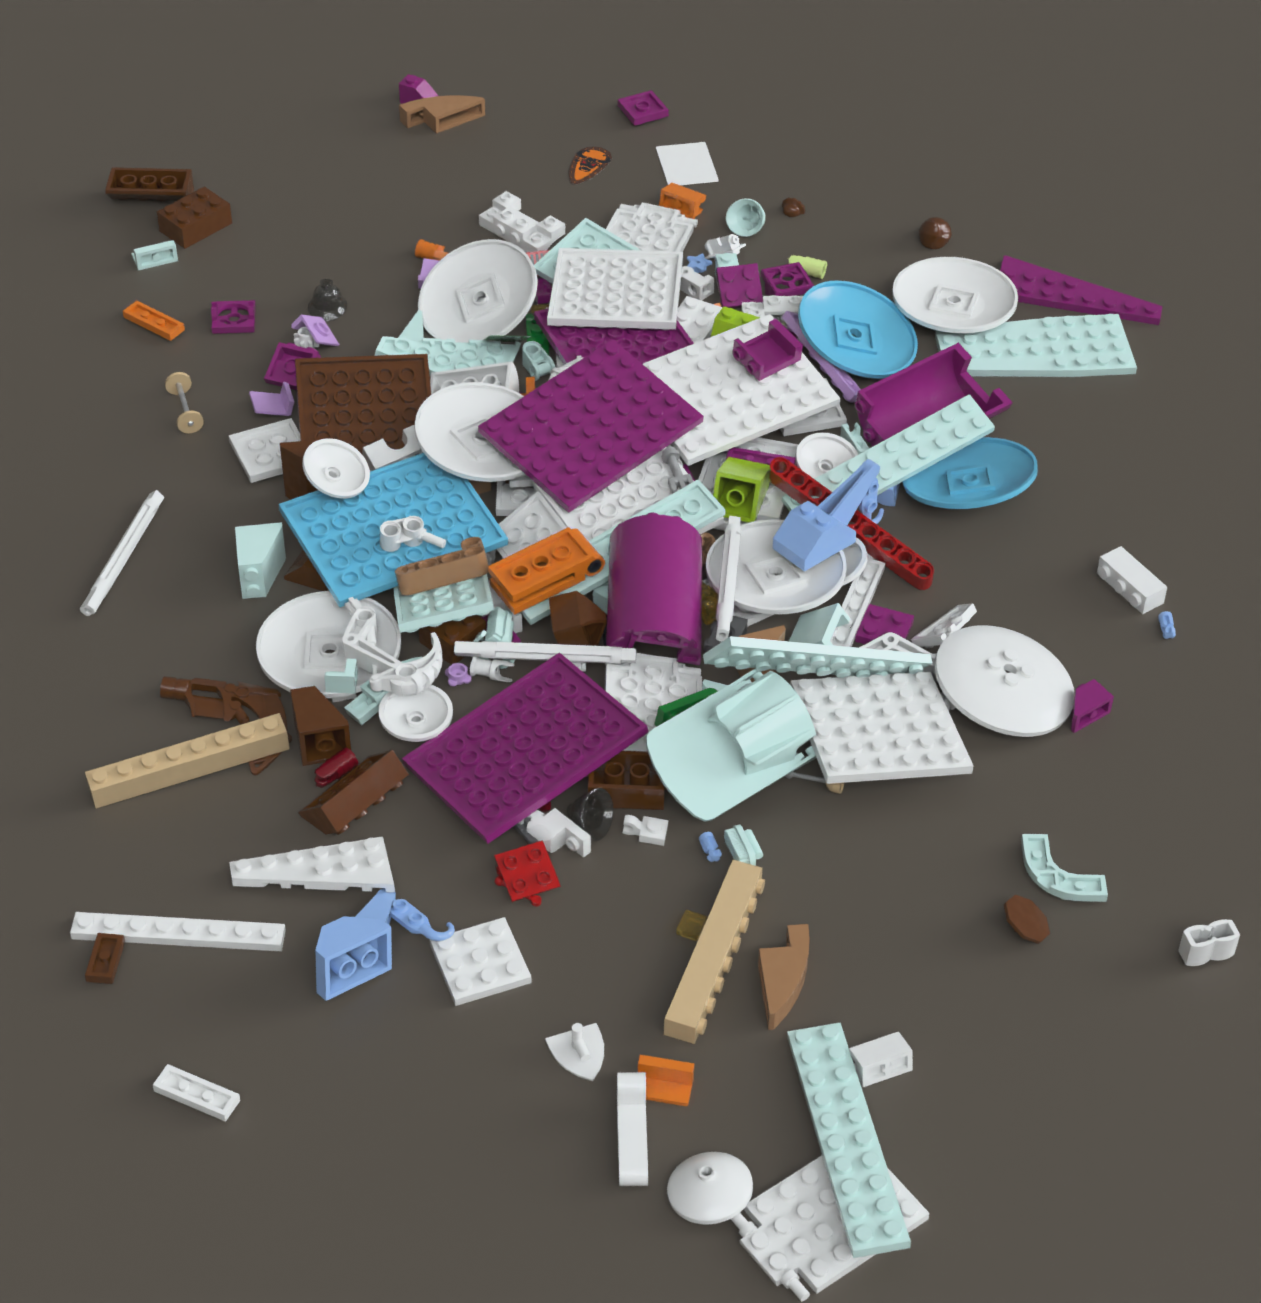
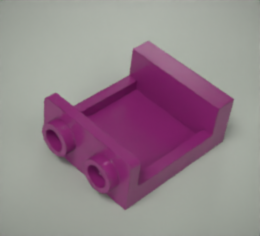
M777 319L769 321L767 332L745 343L739 338L735 339L732 355L747 369L749 374L760 381L800 361L803 344Z

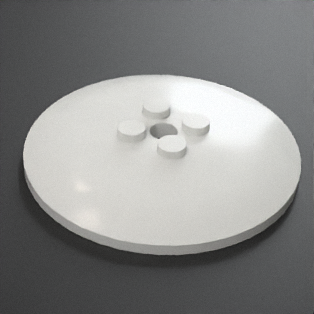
M479 240L453 250L433 267L421 287L418 310L422 311L423 326L433 338L442 340L455 339V342L468 343L469 340H483L490 335L504 336L523 320L534 302L538 282L536 269L529 256L520 247L503 240ZM485 296L482 301L477 302L479 297Z
M936 257L915 262L904 268L897 275L892 291L893 300L897 308L906 317L924 327L949 333H975L995 328L1006 322L1014 314L1018 302L1017 289L1004 273L983 262L961 257Z
M468 382L445 387L430 395L420 406L415 419L417 443L426 457L435 465L461 478L482 482H498L520 477L525 473L478 432V426L524 396L509 388L490 383Z
M760 520L740 525L741 538L734 605L764 614H791L815 608L831 599L842 587L846 577L847 563L845 555L840 550L810 569L803 571L773 549V537L784 520ZM725 533L713 543L706 558L707 578L717 593L719 592Z
M330 591L310 593L286 602L268 616L259 630L256 652L260 667L272 682L289 692L291 689L316 686L326 698L344 697L361 692L360 686L373 675L357 666L358 680L355 693L326 692L325 672H345L347 660L344 657L342 637L352 618V615L345 606H338ZM368 597L359 600L362 606H368L375 610L378 628L376 647L398 660L401 651V633L397 621L383 605ZM326 650L335 651L333 653H325Z
M970 626L950 634L941 643L937 651L934 665L935 674L945 696L961 713L990 730L1020 737L1044 735L1059 728L1067 720L1073 709L1074 687L1064 666L1044 646L1021 633L997 626Z

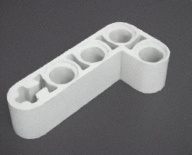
M617 1073L619 1186H648L646 1073Z

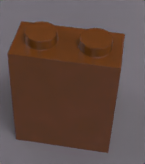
M316 686L291 689L294 725L302 765L325 763L327 759H330L343 748L347 747L351 750L348 720Z

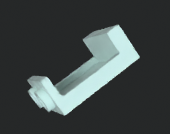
M839 603L802 614L789 642L832 645L830 640L835 628L848 624L850 618Z

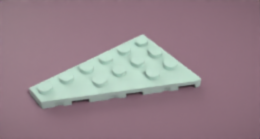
M383 336L375 351V356L428 354L429 376L431 377L433 372L514 362L521 343L515 341V344H501V341L489 342L486 340H469L468 343L455 342V339L442 340L438 338H422V341H409L408 337L394 338Z

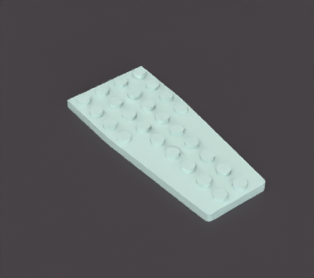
M1119 314L1045 317L1004 322L995 328L982 332L949 333L936 330L935 333L939 352L959 342L972 357L967 368L970 376L1084 377L1136 374L1137 366Z

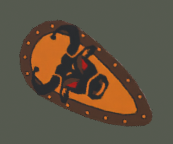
M595 146L579 150L570 166V182L576 185L593 178L611 162V153L604 148Z

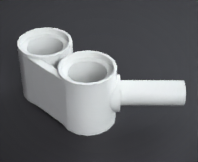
M418 516L386 521L380 527V547L388 552L398 550L401 543L410 547H416L423 541H426L442 549L446 545L445 539L427 532L424 528L423 520Z

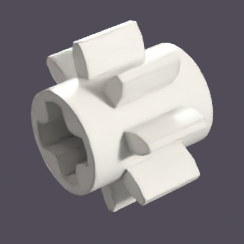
M302 327L298 330V333H294V344L298 347H311L314 349L319 347V344L316 343L307 327Z

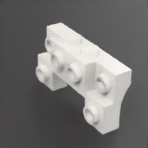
M507 191L492 200L493 206L479 215L480 226L517 245L526 252L547 250L553 242L565 234V223L551 215L539 223L519 212L521 209V199Z
M763 296V303L742 302L741 312L760 318L771 314L774 319H777L787 328V323L782 316L786 311L798 313L803 296Z

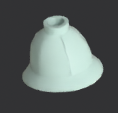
M740 199L728 208L726 222L729 229L736 235L752 236L763 227L765 212L762 206L755 200Z

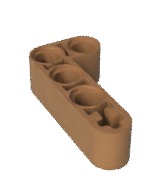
M470 537L461 542L462 550L398 567L395 570V575L400 593L402 595H412L487 574L489 572V565L481 538Z

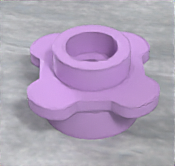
M454 663L445 670L450 686L471 682V676L468 675V667L462 663Z

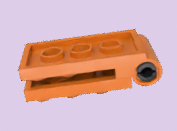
M568 527L489 565L488 571L492 576L489 579L490 586L515 615L584 581L585 574L587 576L598 574L603 569L605 560L578 529Z

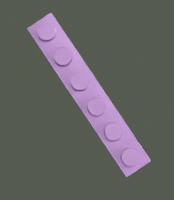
M786 311L782 318L787 323V328L797 335V339L809 350L808 354L820 364V369L832 379L831 383L842 391L843 398L850 403L856 402L857 393L861 390L846 371L824 359L809 344L800 328L798 313Z

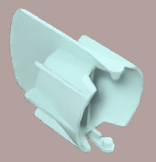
M755 668L718 692L652 729L646 736V749L653 767L665 788L692 816L706 822L715 819L789 773L814 760L816 755L812 746L805 750L808 755L806 758H804L802 752L796 753L800 746L812 739L816 733L806 706L792 686L783 677L771 670L763 675L761 671H757Z

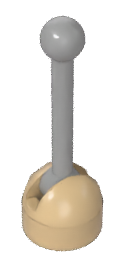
M794 771L785 776L788 779L796 777L825 783L829 791L838 794L842 793L844 783L827 784L825 778L796 773Z

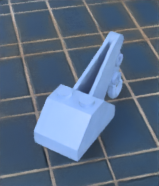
M867 459L818 506L810 501H806L792 509L773 537V549L801 570L806 571L855 543L856 531L849 527L848 523L858 506L860 512L871 520L872 512L875 511L878 505L877 491L879 484L876 476L880 471V466ZM880 508L877 516L872 519L874 523L878 524L882 519L883 508Z
M386 888L380 889L355 917L343 916L322 926L315 950L317 994L327 1001L392 969L391 918L409 932L422 934L433 941L449 939L454 934V926L451 922H448L446 924L448 927L447 931L437 932L431 928L428 918L404 899L396 900L395 892H386Z

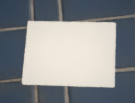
M705 142L656 147L668 185L672 182L678 185H689L719 181Z

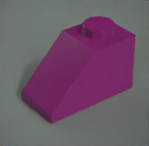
M408 74L399 83L401 104L438 96L425 79Z
M1095 679L1086 684L1079 685L1075 690L1071 731L1073 733L1111 712L1114 696Z

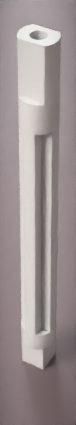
M157 490L151 492L147 499H145L92 586L90 593L80 607V611L84 615L90 616L97 611L159 509L164 496Z
M729 516L724 535L716 611V640L721 642L728 638L730 622L733 619L741 538V517Z
M455 641L454 647L456 656L547 661L559 652L570 662L621 664L636 663L637 650L634 648Z

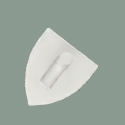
M575 1023L572 1025L571 1031L545 1038L550 1052L564 1069L580 1078L590 1081L595 1079L604 1059V1042L597 1023L584 1027L580 1023Z

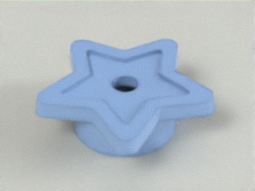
M704 254L696 257H687L689 261L687 266L694 269V272L697 273L704 272L707 266L712 265V261L705 259Z

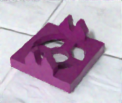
M800 262L761 270V277L765 282V294L768 296L803 295L814 286ZM791 277L793 280L785 281L782 278ZM798 281L799 286H796L794 283ZM783 284L787 285L788 288L780 289L775 285Z
M255 300L211 302L212 334L255 332ZM223 310H231V313L226 316H218ZM238 310H246L249 315H241L238 313ZM231 317H239V318H240V319L237 320V321H230V320H229V318H231Z

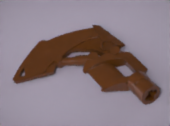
M163 677L160 687L161 698L185 701L192 717L197 715L221 718L224 721H231L236 718L241 725L250 722L241 705L252 710L259 719L280 713L287 730L289 744L292 741V736L288 733L284 707L279 698L281 693L277 689L237 681L238 686H235L232 683L227 684L226 681ZM193 690L216 692L220 698L196 696L192 692ZM282 752L248 762L251 774L254 776L260 774Z

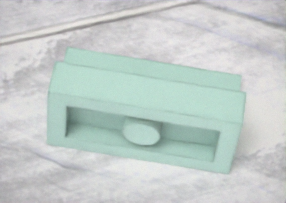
M174 240L134 249V253H131L138 270L178 261Z

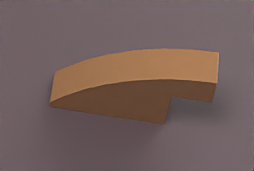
M449 95L410 101L399 105L400 122L407 128L425 123L437 134L485 116V99L475 96Z
M808 924L787 925V947L759 949L758 969L768 1030H774L786 1017L798 999L803 987L809 955L810 937Z

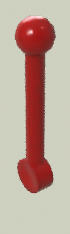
M497 876L494 880L495 884L506 887L503 878ZM538 895L526 898L535 907L540 906L542 903V898Z

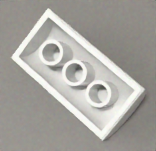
M513 361L433 372L430 378L431 395L445 387L468 382L495 384L519 393V379Z

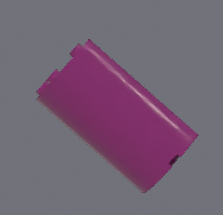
M958 342L859 390L855 408L865 440L870 442L872 446H875L969 394L989 419L1008 410L1013 402L1000 388L993 390L990 397L967 372L972 357Z
M654 512L630 518L618 524L610 535L606 646L633 648L635 641L676 647L679 648L676 662L700 665L702 637V538L699 532L691 524L678 516L658 515Z

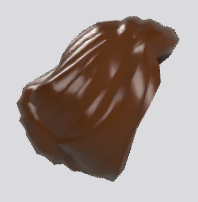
M938 217L925 220L919 229V238L922 245L930 249L942 248L949 242L952 236L950 225L947 221Z

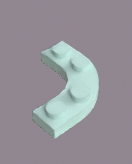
M1022 834L1021 845L1024 865L1031 879L1040 888L1062 900L1107 901L1108 893L1105 875L1068 873L1060 869L1053 862L1050 854L1048 834Z

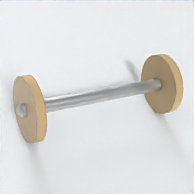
M176 372L167 377L165 387L169 393L179 395L184 413L177 419L179 430L187 434L194 433L202 428L204 420L199 412L189 410L184 394L190 389L192 384L189 375L183 372Z

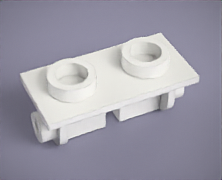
M734 234L710 239L705 243V249L709 253L705 259L714 258L716 260V254L736 253L737 255L740 253L739 249L746 246V244H739V238Z

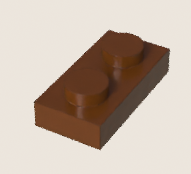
M97 934L85 973L86 982L113 984L125 944L124 935Z

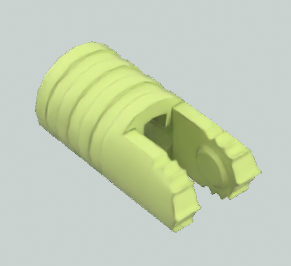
M791 255L788 258L789 264L800 262L808 276L819 279L824 278L827 261Z

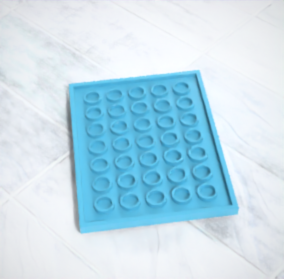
M424 453L370 471V478L366 488L355 497L335 498L317 490L279 504L280 513L339 607L345 606V603L349 602L348 598L350 597L361 600L398 586L395 570L398 567L462 550L461 542L467 538L480 537L485 553L508 545V537L469 480L446 472L428 459ZM418 516L423 520L424 528L427 532L445 539L446 545L442 549L426 541H423L416 547H410L401 543L398 550L388 552L380 547V527L386 521Z

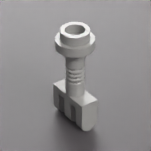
M674 447L665 448L662 451L661 457L664 463L669 464L674 476L668 479V485L673 494L677 491L676 486L682 489L686 483L687 485L691 484L693 479L691 474H682L677 461L680 458L679 451Z

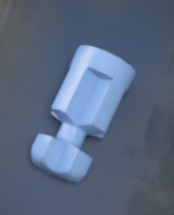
M1168 611L1160 613L1158 620L1163 637L1165 639L1174 638L1176 634L1172 613Z
M705 832L701 834L699 841L706 854L709 853L707 856L708 861H719L722 853L719 849L716 850L718 844L713 833Z

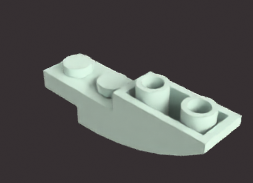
M421 656V657L411 658V659L404 660V661H401V662H402V663H407V662L415 661V660H418V659L422 658V656ZM369 680L360 686L362 693L344 707L346 713L361 726L379 712L380 702L386 693L389 692L384 690L373 691L370 688Z

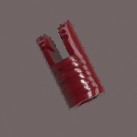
M345 747L330 759H327L320 767H317L314 779L316 787H325L357 767L358 760L355 754Z

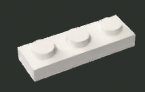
M169 1064L166 1065L153 1084L154 1092L225 1122L240 1102L238 1093Z

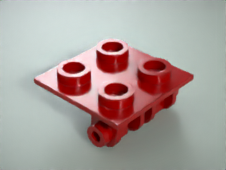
M543 840L494 855L498 865L496 867L497 874L502 876L512 902L561 887Z

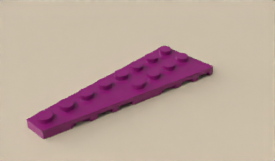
M1005 255L1003 257L1000 271L1015 285L1018 293V302L1093 315L1119 314L1120 319L1153 325H1159L1163 306Z

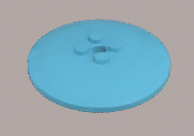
M827 281L810 288L800 302L798 320L805 338L824 359L846 372L867 378H886L909 367L916 357L918 341L914 327L908 317L890 299L869 287L848 281Z
M983 437L904 480L903 486L912 498L926 505L947 509L985 507L1011 499L1026 490L1036 479L1038 473L1037 459L1028 448L1019 443L1001 438Z

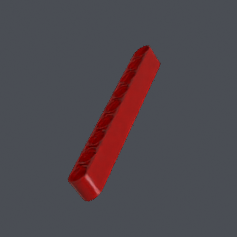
M777 457L771 461L770 482L799 504L810 501L818 506L832 493L786 458ZM856 510L849 521L855 524H848V526L856 531V538L862 541L867 553L876 560L885 562L887 568L916 589L926 590L930 588L934 575L933 565ZM882 548H889V549H891V550L886 551V550H883ZM900 561H907L908 564H903ZM919 574H925L927 577H921Z

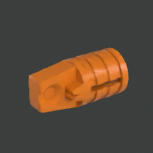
M423 239L418 241L415 248V256L423 259L440 261L449 253L444 252V246L435 245Z

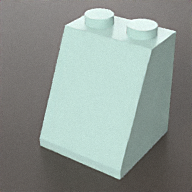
M282 522L235 527L242 599L266 597L286 560Z

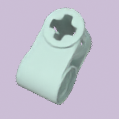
M529 341L524 343L522 347V365L529 372L530 376L535 377V381H537L544 375H551L550 371L555 367L553 359L548 356L538 342Z

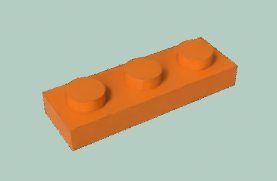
M135 301L122 311L123 318L169 341L185 331L184 323L139 301Z

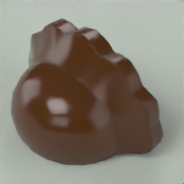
M790 197L783 200V213L786 216L797 217L805 213V206L802 205L801 201Z

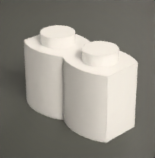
M1227 919L1214 921L1208 926H1191L1183 931L1178 952L1187 966L1203 965L1209 960H1225L1235 954L1240 933L1234 922Z

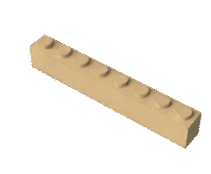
M280 713L86 771L85 775L95 808L289 750L287 730Z
M732 860L665 1016L664 1035L695 1044L698 1035L704 1034L707 1025V1019H705L707 1013L712 1014L716 1003L715 994H720L724 985V972L729 973L733 962L732 953L738 952L741 943L739 936L741 932L745 933L748 928L749 918L747 917L749 913L753 914L755 911L757 894H762L765 879H762L761 867Z

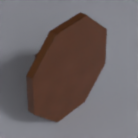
M1015 894L1003 904L1007 922L1021 938L1039 944L1050 934L1047 917L1032 900Z

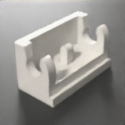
M899 1031L849 1048L862 1087L913 1070L912 1049Z

